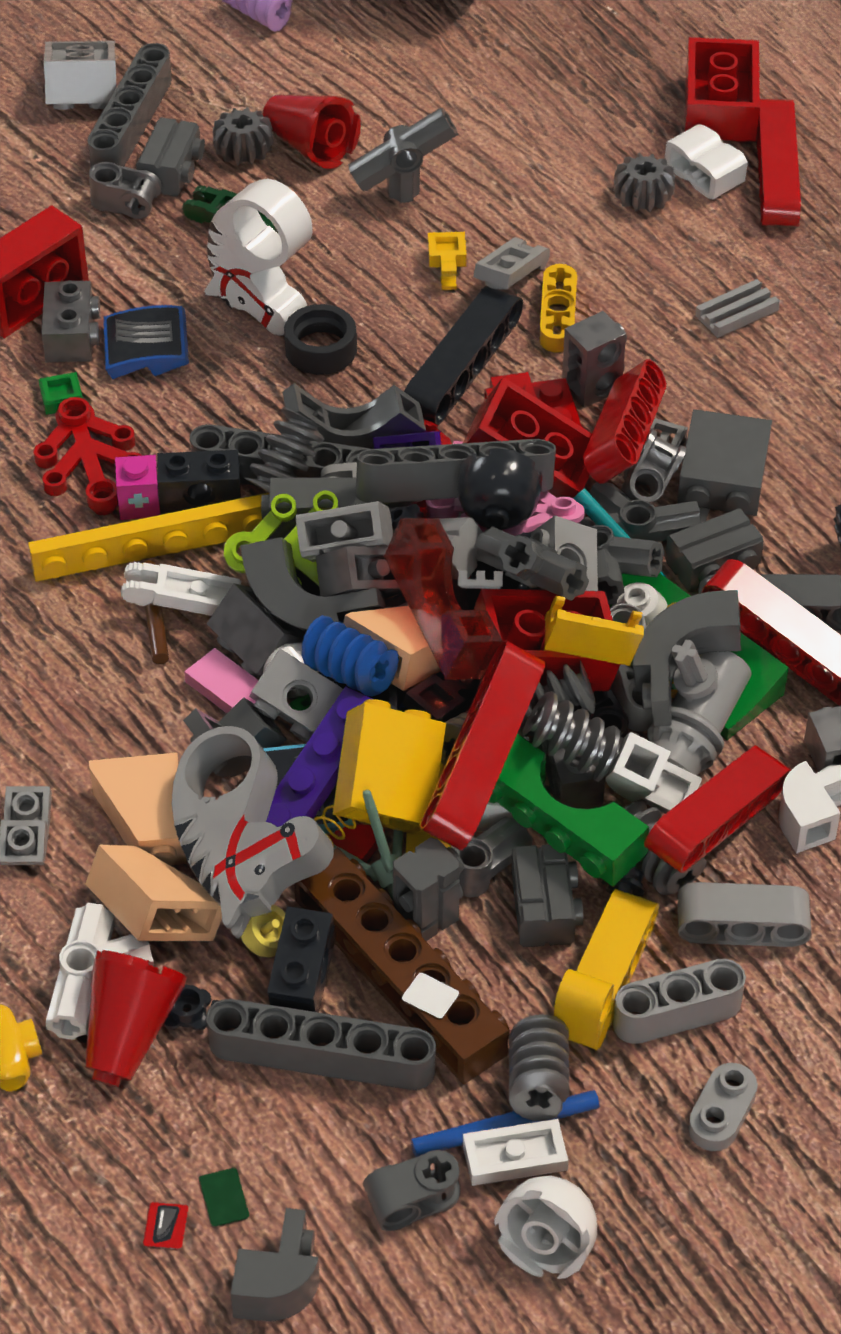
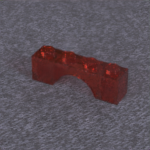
M401 518L384 557L445 679H483L493 655L503 642L487 610H462L454 594L451 576L454 547L439 518Z

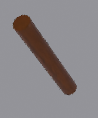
M146 560L141 563H149L156 565L155 562L151 560ZM152 602L145 605L152 661L155 664H164L168 662L169 654L162 606L153 605Z

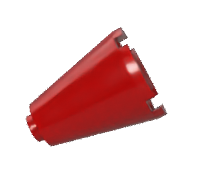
M274 95L267 101L263 109V117L270 118L273 133L312 163L325 169L337 168L344 162L340 160L346 153L352 154L360 137L361 120L359 114L354 112L352 106L355 105L351 100L341 96Z
M108 950L96 952L93 963L85 1068L94 1071L92 1080L119 1088L121 1080H132L183 991L187 976L166 966H163L162 972L159 974V968L149 965L148 960Z

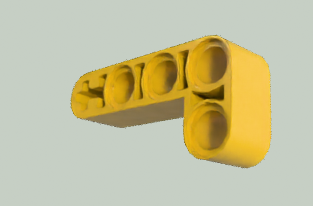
M614 889L577 970L568 969L565 972L557 992L554 1016L566 1024L568 1040L595 1050L601 1048L613 1021L616 994L622 986L629 984L653 931L659 911V903Z

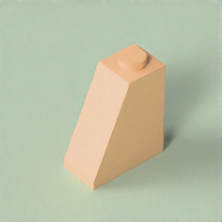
M446 602L350 612L344 618V624L347 628H355L360 634H368L373 640L383 641L387 646V650L393 649L397 651L399 658L398 669L391 684L403 691L424 681L434 673L437 674L468 658L473 642L469 626L471 617Z
M178 753L90 760L89 769L93 795L127 846H138L170 866L187 864L186 856L176 833L172 810L173 782L179 765Z
M98 846L85 885L138 941H214L222 919L221 906L199 882L138 846Z

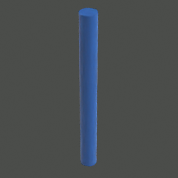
M591 1090L568 1096L566 1101L563 1102L562 1111L559 1115L549 1120L561 1119L598 1109L600 1105L596 1091ZM513 1111L412 1138L410 1140L414 1156L418 1157L429 1151H443L462 1146L463 1134L547 1120H530L521 1117Z

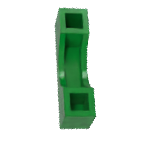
M517 734L489 802L501 805L512 814L513 818L525 828L531 827L545 837L548 844L554 850L560 853H567L577 860L590 876L594 878L600 877L613 887L649 852L644 847V842L649 834V826L615 802L593 809H579L566 806L555 800L543 786L546 780L545 753L539 748L533 747L532 743Z

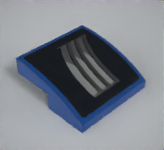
M145 306L116 312L103 317L105 366L112 379L145 367L149 368L153 376H157L189 364L186 313L182 306Z

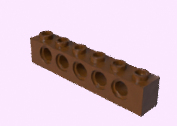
M337 847L334 849V856L325 870L294 884L295 901L303 909L333 914L336 932L335 945L410 1027L427 1031L433 1037L436 1043V1056L463 1085L508 1056L510 1029L505 1018L497 1010L491 1011L480 1000L475 986L468 979L462 980L451 969L446 955L439 948L433 949L423 939L418 925L411 918L405 919L395 909L389 894L382 888L377 889L367 879L365 870L356 859L350 860ZM399 960H407L408 962H398V961H399ZM419 973H424L459 991L458 997L443 1018L439 1019L402 1000V996ZM455 1022H465V1023H468V1024H465V1025H457V1024H454V1023H455Z

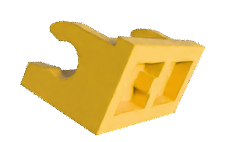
M555 596L550 610L545 617V650L627 666L631 665L644 636V626L638 625L642 612L632 611L627 623H621L561 610L565 597Z

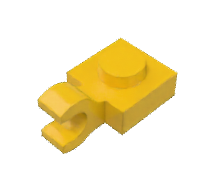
M465 232L428 233L429 268L440 267L441 290H457V267H467Z

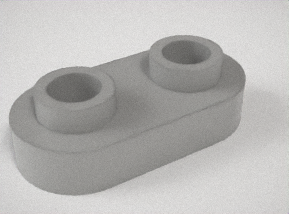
M725 1063L718 1066L712 1072L690 1115L689 1134L697 1146L708 1151H720L726 1149L734 1142L756 1097L757 1079L749 1068L738 1063ZM727 1081H735L741 1085L731 1086L727 1084ZM716 1117L722 1122L711 1123L707 1118Z

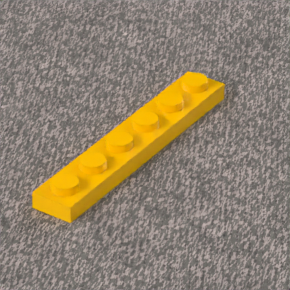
M269 493L28 542L35 582L226 542L237 532H252L263 520L261 512L262 495H269Z

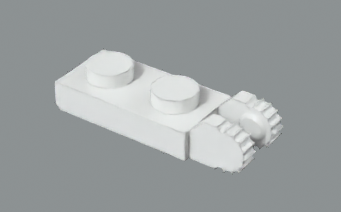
M134 561V563L130 562L125 567L124 578H126V583H123L121 588V597L126 602L135 603L140 606L153 602V605L212 616L233 583L241 585V581L238 578L160 564L159 566L149 563L141 564Z

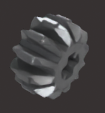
M249 107L240 111L233 108L232 113H221L220 119L214 121L213 143L216 154L222 155L224 162L235 160L237 165L246 161L253 165L254 159H265L266 153L272 150L273 145L270 118L263 117L260 110L250 112Z
M638 153L636 158L625 157L624 162L617 165L614 173L615 198L621 200L623 207L633 206L635 212L640 208L651 212L653 207L664 208L665 203L670 201L674 194V168L667 165L666 159H655L654 154H651L649 157H643Z

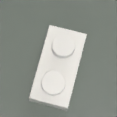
M558 1119L463 1134V1148L472 1186L568 1171V1157Z

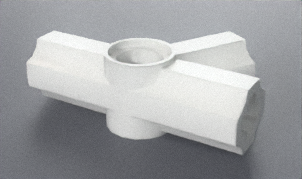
M86 903L85 906L76 908L67 944L59 954L60 970L46 1018L47 1030L54 1032L59 1038L75 1040L77 1037L87 1034L93 963L97 951L108 950L148 960V964L154 966L148 941H138L132 934L111 940L115 916L112 912L105 909L102 904Z

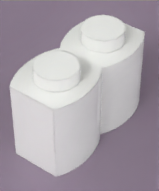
M698 124L666 142L665 159L667 160V165L674 168V174L678 177L689 180L692 186L705 197L715 199L745 182L748 161L744 154L735 147L723 143L719 135L710 128Z

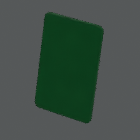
M236 1168L221 1170L199 1177L208 1215L213 1227L249 1218V1211Z

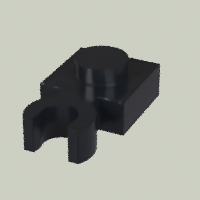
M455 665L450 668L446 680L443 681L434 673L407 691L402 705L408 710L425 711L431 715L430 719L446 722L463 711L465 702L476 695L480 681L476 678L470 683L460 682L464 667Z

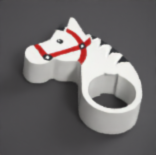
M261 179L250 183L216 212L208 231L207 255L213 278L205 288V294L208 296H221V299L230 309L234 307L247 311L269 332L275 335H284V326L288 317L298 309L307 306L303 296L287 284L286 277L279 267L308 243L313 231L312 221L307 208L290 188L273 179ZM258 211L263 213L273 223L278 233L264 223Z

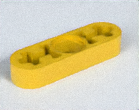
M566 264L551 265L543 273L539 342L545 350L555 353L564 352L565 328L575 324L577 272ZM556 282H564L563 289H556ZM559 304L566 306L567 309L564 311H554L549 307ZM553 326H561V334H553Z

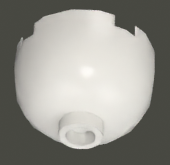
M555 1176L535 1177L518 1185L509 1193L494 1218L495 1226L499 1223V1230L502 1234L498 1240L502 1251L515 1265L538 1277L543 1276V1269L550 1273H560L557 1279L567 1278L579 1271L592 1250L597 1237V1218L590 1199L576 1185L566 1179Z

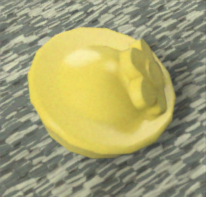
M272 905L271 913L251 917L241 939L252 953L260 957L270 958L276 956L285 917L283 909Z

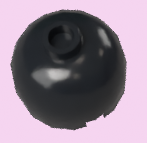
M500 448L490 449L489 456H482L477 459V453L470 455L461 464L457 485L458 499L465 514L469 518H473L477 524L489 529L491 527L499 530L510 529L523 524L536 511L542 490L543 477L541 471L538 474L534 469L535 462L517 451Z

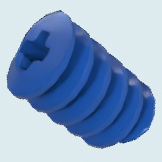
M322 615L316 618L308 627L302 643V658L305 665L315 671H319L326 677L333 678L338 683H343L351 689L359 690L366 696L373 697L384 692L394 680L398 669L399 658L396 650H387V646L383 641L373 640L368 634H360L355 628H347L342 622H334L329 616Z

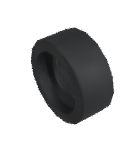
M327 304L309 305L295 311L288 317L285 323L286 358L292 366L302 372L315 375L332 374L343 370L353 362L357 353L356 323L351 315L343 309ZM319 332L335 334L342 338L337 343L318 347L307 345L300 341L304 336Z

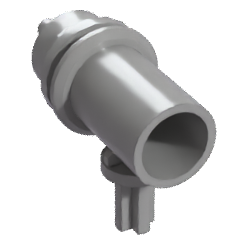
M685 640L682 646L675 644L671 650L678 666L673 678L678 692L671 703L672 725L654 727L652 722L648 729L647 737L648 741L671 751L668 762L698 776L700 772L710 768L715 762L716 756L722 752L724 741L720 733L751 678L752 672L748 664L731 651L710 652L699 655L693 641Z

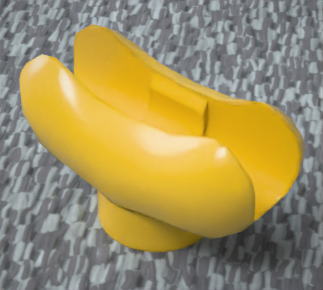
M0 1004V1088L6 1092H13L23 1087L30 1077L31 1070L28 1059L43 1055L32 1018L17 1023L12 1010Z

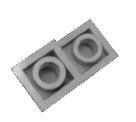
M6 786L4 820H1L0 865H44L51 816L52 791L50 786Z

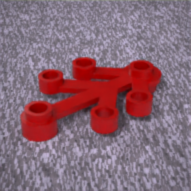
M67 398L60 403L55 415L58 426L44 442L36 445L33 450L35 464L43 469L54 467L42 476L44 491L50 496L64 494L68 488L67 477L82 461L89 482L86 487L87 505L98 515H108L118 506L117 488L114 481L104 477L98 458L115 464V457L142 456L138 452H126L131 450L136 444L134 429L128 425H117L96 417L94 409L83 398ZM89 431L111 438L112 446L92 439ZM73 434L75 443L59 461L57 450Z

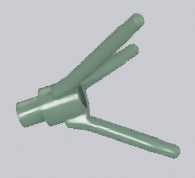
M365 790L362 795L381 859L369 865L344 849H339L350 860L356 859L371 880L374 882L378 881L382 889H387L393 901V861L402 856L403 831L394 830L392 854H390L370 790Z

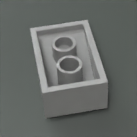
M115 41L45 42L44 78L46 104H53V108L61 110L73 109L75 104H89V108L105 109L116 90Z

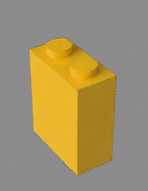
M377 699L365 700L364 703L347 711L333 815L371 824L362 795L363 791L370 790L382 827L411 834L422 831L420 829L422 818L439 781L446 723L430 719L431 715L425 711L406 710L402 712L390 709L391 704L386 701Z

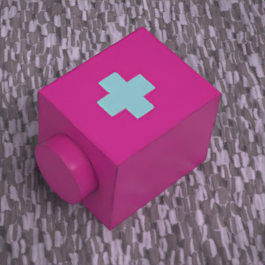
M156 455L115 457L120 520L143 519L161 515Z

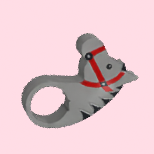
M223 726L211 729L197 737L183 753L173 782L172 810L178 840L191 869L204 889L221 906L223 924L228 929L231 928L232 934L238 939L245 931L251 917L271 913V906L279 899L286 888L325 870L334 856V848L331 840L316 821L310 817H295L280 827L266 822L277 787L278 777L275 764L248 731L235 726ZM233 757H252L251 767L247 776L235 789L219 796L218 800H215V797L203 796L206 781L217 766Z

